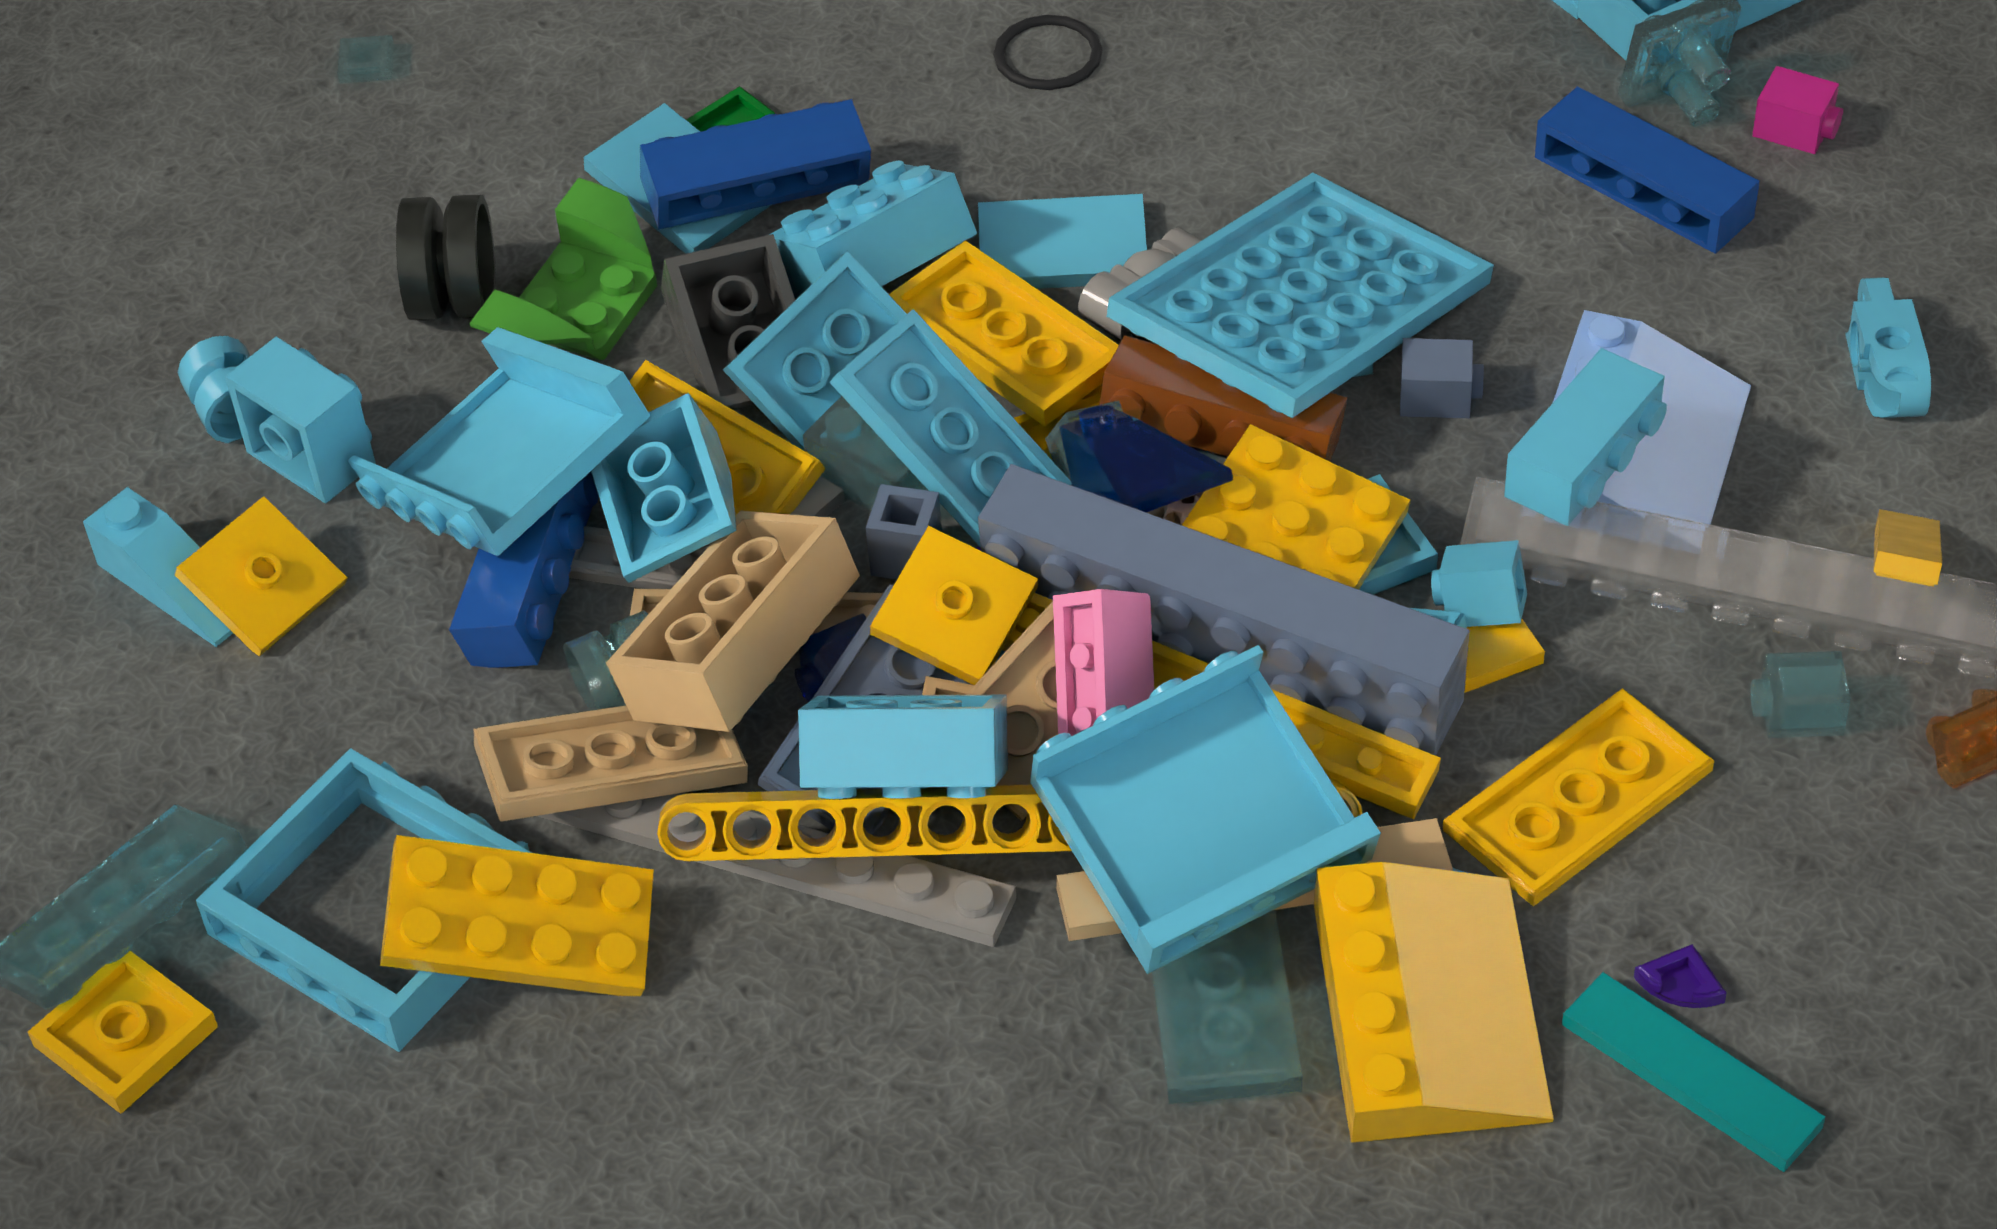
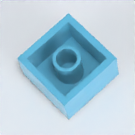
M276 336L225 375L247 453L325 504L358 478V475L347 461L349 458L355 455L374 464L376 463L370 443L372 441V434L365 423L360 403L362 401V394L358 386L347 375L342 373L337 375L319 364L315 357L303 348L297 350Z

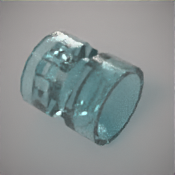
M645 610L611 623L608 636L595 630L563 643L564 655L570 674L590 711L613 708L625 703L606 662L648 616Z

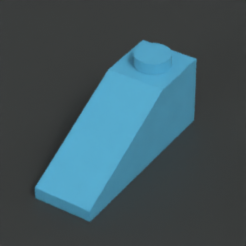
M126 487L83 521L96 562L101 568L215 647L233 634L175 576L176 567L200 547L167 513L129 487Z

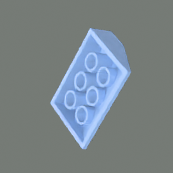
M1584 310L1554 401L1595 354L1603 348L1665 376L1662 402L1667 405L1666 415L1658 431L1651 437L1645 435L1638 443L1626 469L1622 472L1615 470L1605 482L1603 492L1597 503L1590 509L1584 507L1569 526L1563 525L1527 507L1525 518L1702 556L1751 385L1642 321Z

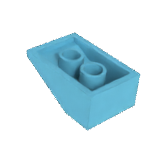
M689 393L650 411L649 414L651 416L591 471L621 571L628 583L737 531L732 477L718 433Z

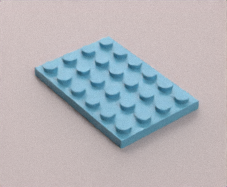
M1312 172L1109 297L1106 317L1128 328L1132 333L1144 337L1174 353L1180 359L1188 361L1216 376L1225 384L1236 387L1267 404L1272 410L1293 418L1402 344L1403 338H1411L1490 284L1494 264Z

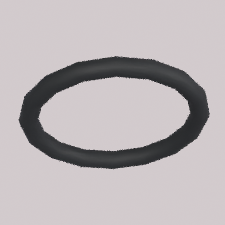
M1041 15L1026 18L1009 26L997 39L993 56L998 71L1010 82L1028 89L1054 90L1071 87L1088 78L1099 66L1103 49L1098 35L1085 23L1068 16ZM1054 25L1064 26L1079 32L1089 41L1092 51L1090 60L1081 70L1067 77L1046 80L1029 78L1015 72L1006 62L1004 56L1006 46L1017 34L1029 28Z

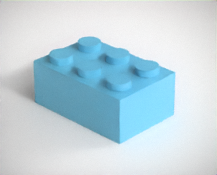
M900 160L889 162L876 168L872 172L874 178L860 186L849 185L833 191L827 196L828 203L814 211L810 209L801 210L785 217L781 221L782 228L771 234H774L794 298H798L847 251L882 287L976 235L977 231L955 173L931 169L928 165H907Z
M1007 694L817 696L798 710L800 788H818L819 798H852L857 796V789L865 787H882V797L885 798L920 797L921 789L928 787H947V797L978 798L986 796V789L995 787L1008 771Z

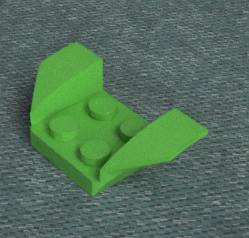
M578 178L555 208L561 240L556 249L519 298L495 289L471 320L470 327L487 333H491L499 327L544 344L598 360H604L657 287L656 275L653 270L651 255L628 197L605 186Z

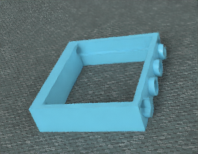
M350 748L196 899V903L209 936L400 1052L470 977L418 971L395 994L256 908L361 803L424 839L532 852L529 851L528 843L523 841L514 843L495 832L491 825L481 816L474 813L466 815L448 805L434 789L428 786H421L419 788L400 777L385 761L379 765Z

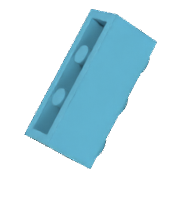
M1601 348L1508 453L1504 497L1563 525L1569 526L1584 507L1590 509L1597 503L1603 492L1605 482L1615 470L1622 472L1626 469L1635 453L1636 446L1644 436L1648 435L1651 437L1660 428L1667 411L1666 403L1662 402L1665 376Z

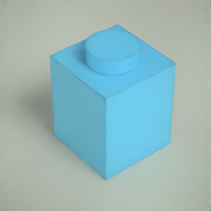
M1519 540L1446 546L1440 569L1433 570L1431 576L1432 596L1435 606H1444L1445 611L1465 613L1466 627L1521 623L1527 598V588Z

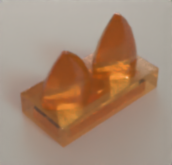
M1997 689L1974 690L1971 708L1954 716H1934L1930 718L1927 724L1925 735L1928 743L1935 750L1938 774L1953 789L1997 769Z

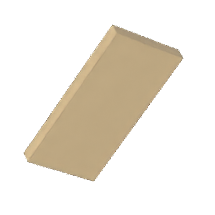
M627 706L473 729L474 747L500 822L747 783L748 765L733 730L725 732L634 721Z

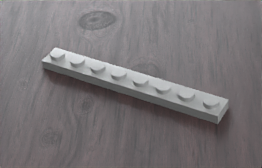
M687 793L539 815L538 817L666 853L661 847L657 835L660 812L669 800L675 796ZM751 811L740 814L733 824L737 834L747 840L762 838L766 835L771 825L765 815ZM690 812L677 814L668 824L672 835L684 842L697 840L706 830L703 820L698 815ZM798 825L801 832L809 838L818 839L829 834ZM907 855L695 861L991 947L995 946L1017 898L1016 886Z

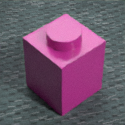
M1776 66L1757 99L1752 136L1816 154L1824 138L1831 140L1835 138L1842 120L1843 108L1836 106L1839 83Z

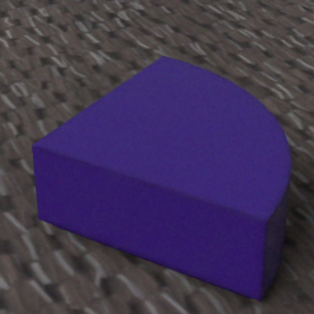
M1693 944L1635 967V980L1647 992L1662 1001L1689 1008H1705L1725 1003L1727 992Z

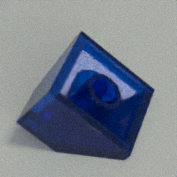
M1098 405L1087 408L1079 413L1078 420L1059 426L1072 486L1146 513L1233 480L1232 470L1229 467L1143 421L1114 409L1111 405Z

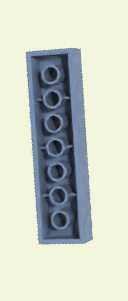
M1010 464L978 516L981 551L1038 578V588L1035 593L1052 600L1054 595L1096 589L1147 593L1151 601L1153 641L1207 663H1210L1223 653L1237 651L1240 654L1259 645L1263 651L1259 671L1271 689L1435 756L1464 702L1470 630L1014 464Z

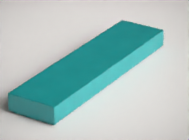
M1604 972L1563 1013L1562 1026L1782 1172L1788 1169L1824 1127V1115Z

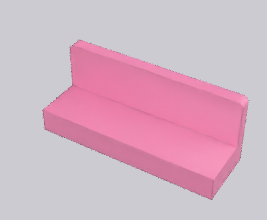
M1108 589L1054 595L1058 734L1070 733L1073 736L1093 726L1095 720L1107 710L1119 705H1125L1127 708H1130L1149 699L1150 694L1154 691L1151 601L1147 593Z

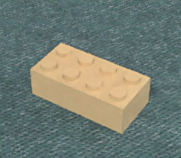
M740 511L735 516L737 531L712 542L606 662L633 720L730 732L860 577L836 518Z

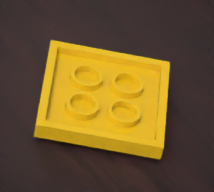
M1250 424L1186 517L1182 526L1359 590L1406 517L1411 500Z

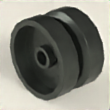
M484 195L452 196L446 206L444 216L439 204L432 197L401 199L396 221V257L400 294L404 311L409 320L441 319L446 310L448 299L458 317H474L494 291V241L489 209Z

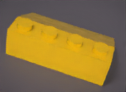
M1390 862L1317 868L1314 910L1351 1143L1553 1122L1554 1118L1509 878Z

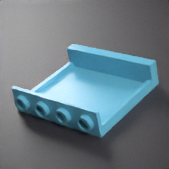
M497 327L481 342L498 369L387 469L355 455L347 460L360 478L356 482L358 491L375 508L380 509L385 506L393 510L406 522L414 519L423 523L435 535L440 536L442 533H446L454 537L467 549H472L475 546L495 556H499L651 416L623 371Z
M1259 645L1240 654L1237 651L1223 653L1212 660L1206 666L1204 672L1185 681L1181 678L1168 680L1158 686L1150 694L1149 699L1130 708H1127L1125 705L1113 707L1100 715L1095 720L1093 726L1073 736L1070 733L1058 734L1043 743L1037 750V753L1033 755L1031 785L1147 974L1315 889L1317 868L1363 864L1373 858L1381 832L1368 812L1354 817L1259 671L1263 651Z

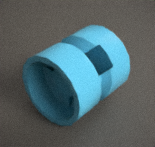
M215 336L198 342L186 352L180 361L178 369L180 382L191 403L195 405L196 412L207 433L215 440L224 443H230L243 438L225 375L251 356L243 343L229 336Z

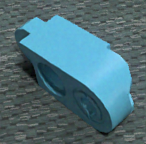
M1862 278L1858 287V301L1853 303L1849 331L1845 332L1857 389L1864 390L1867 406L1875 417L1925 416L1930 406L1931 373L1929 358L1912 299L1894 300L1889 278Z

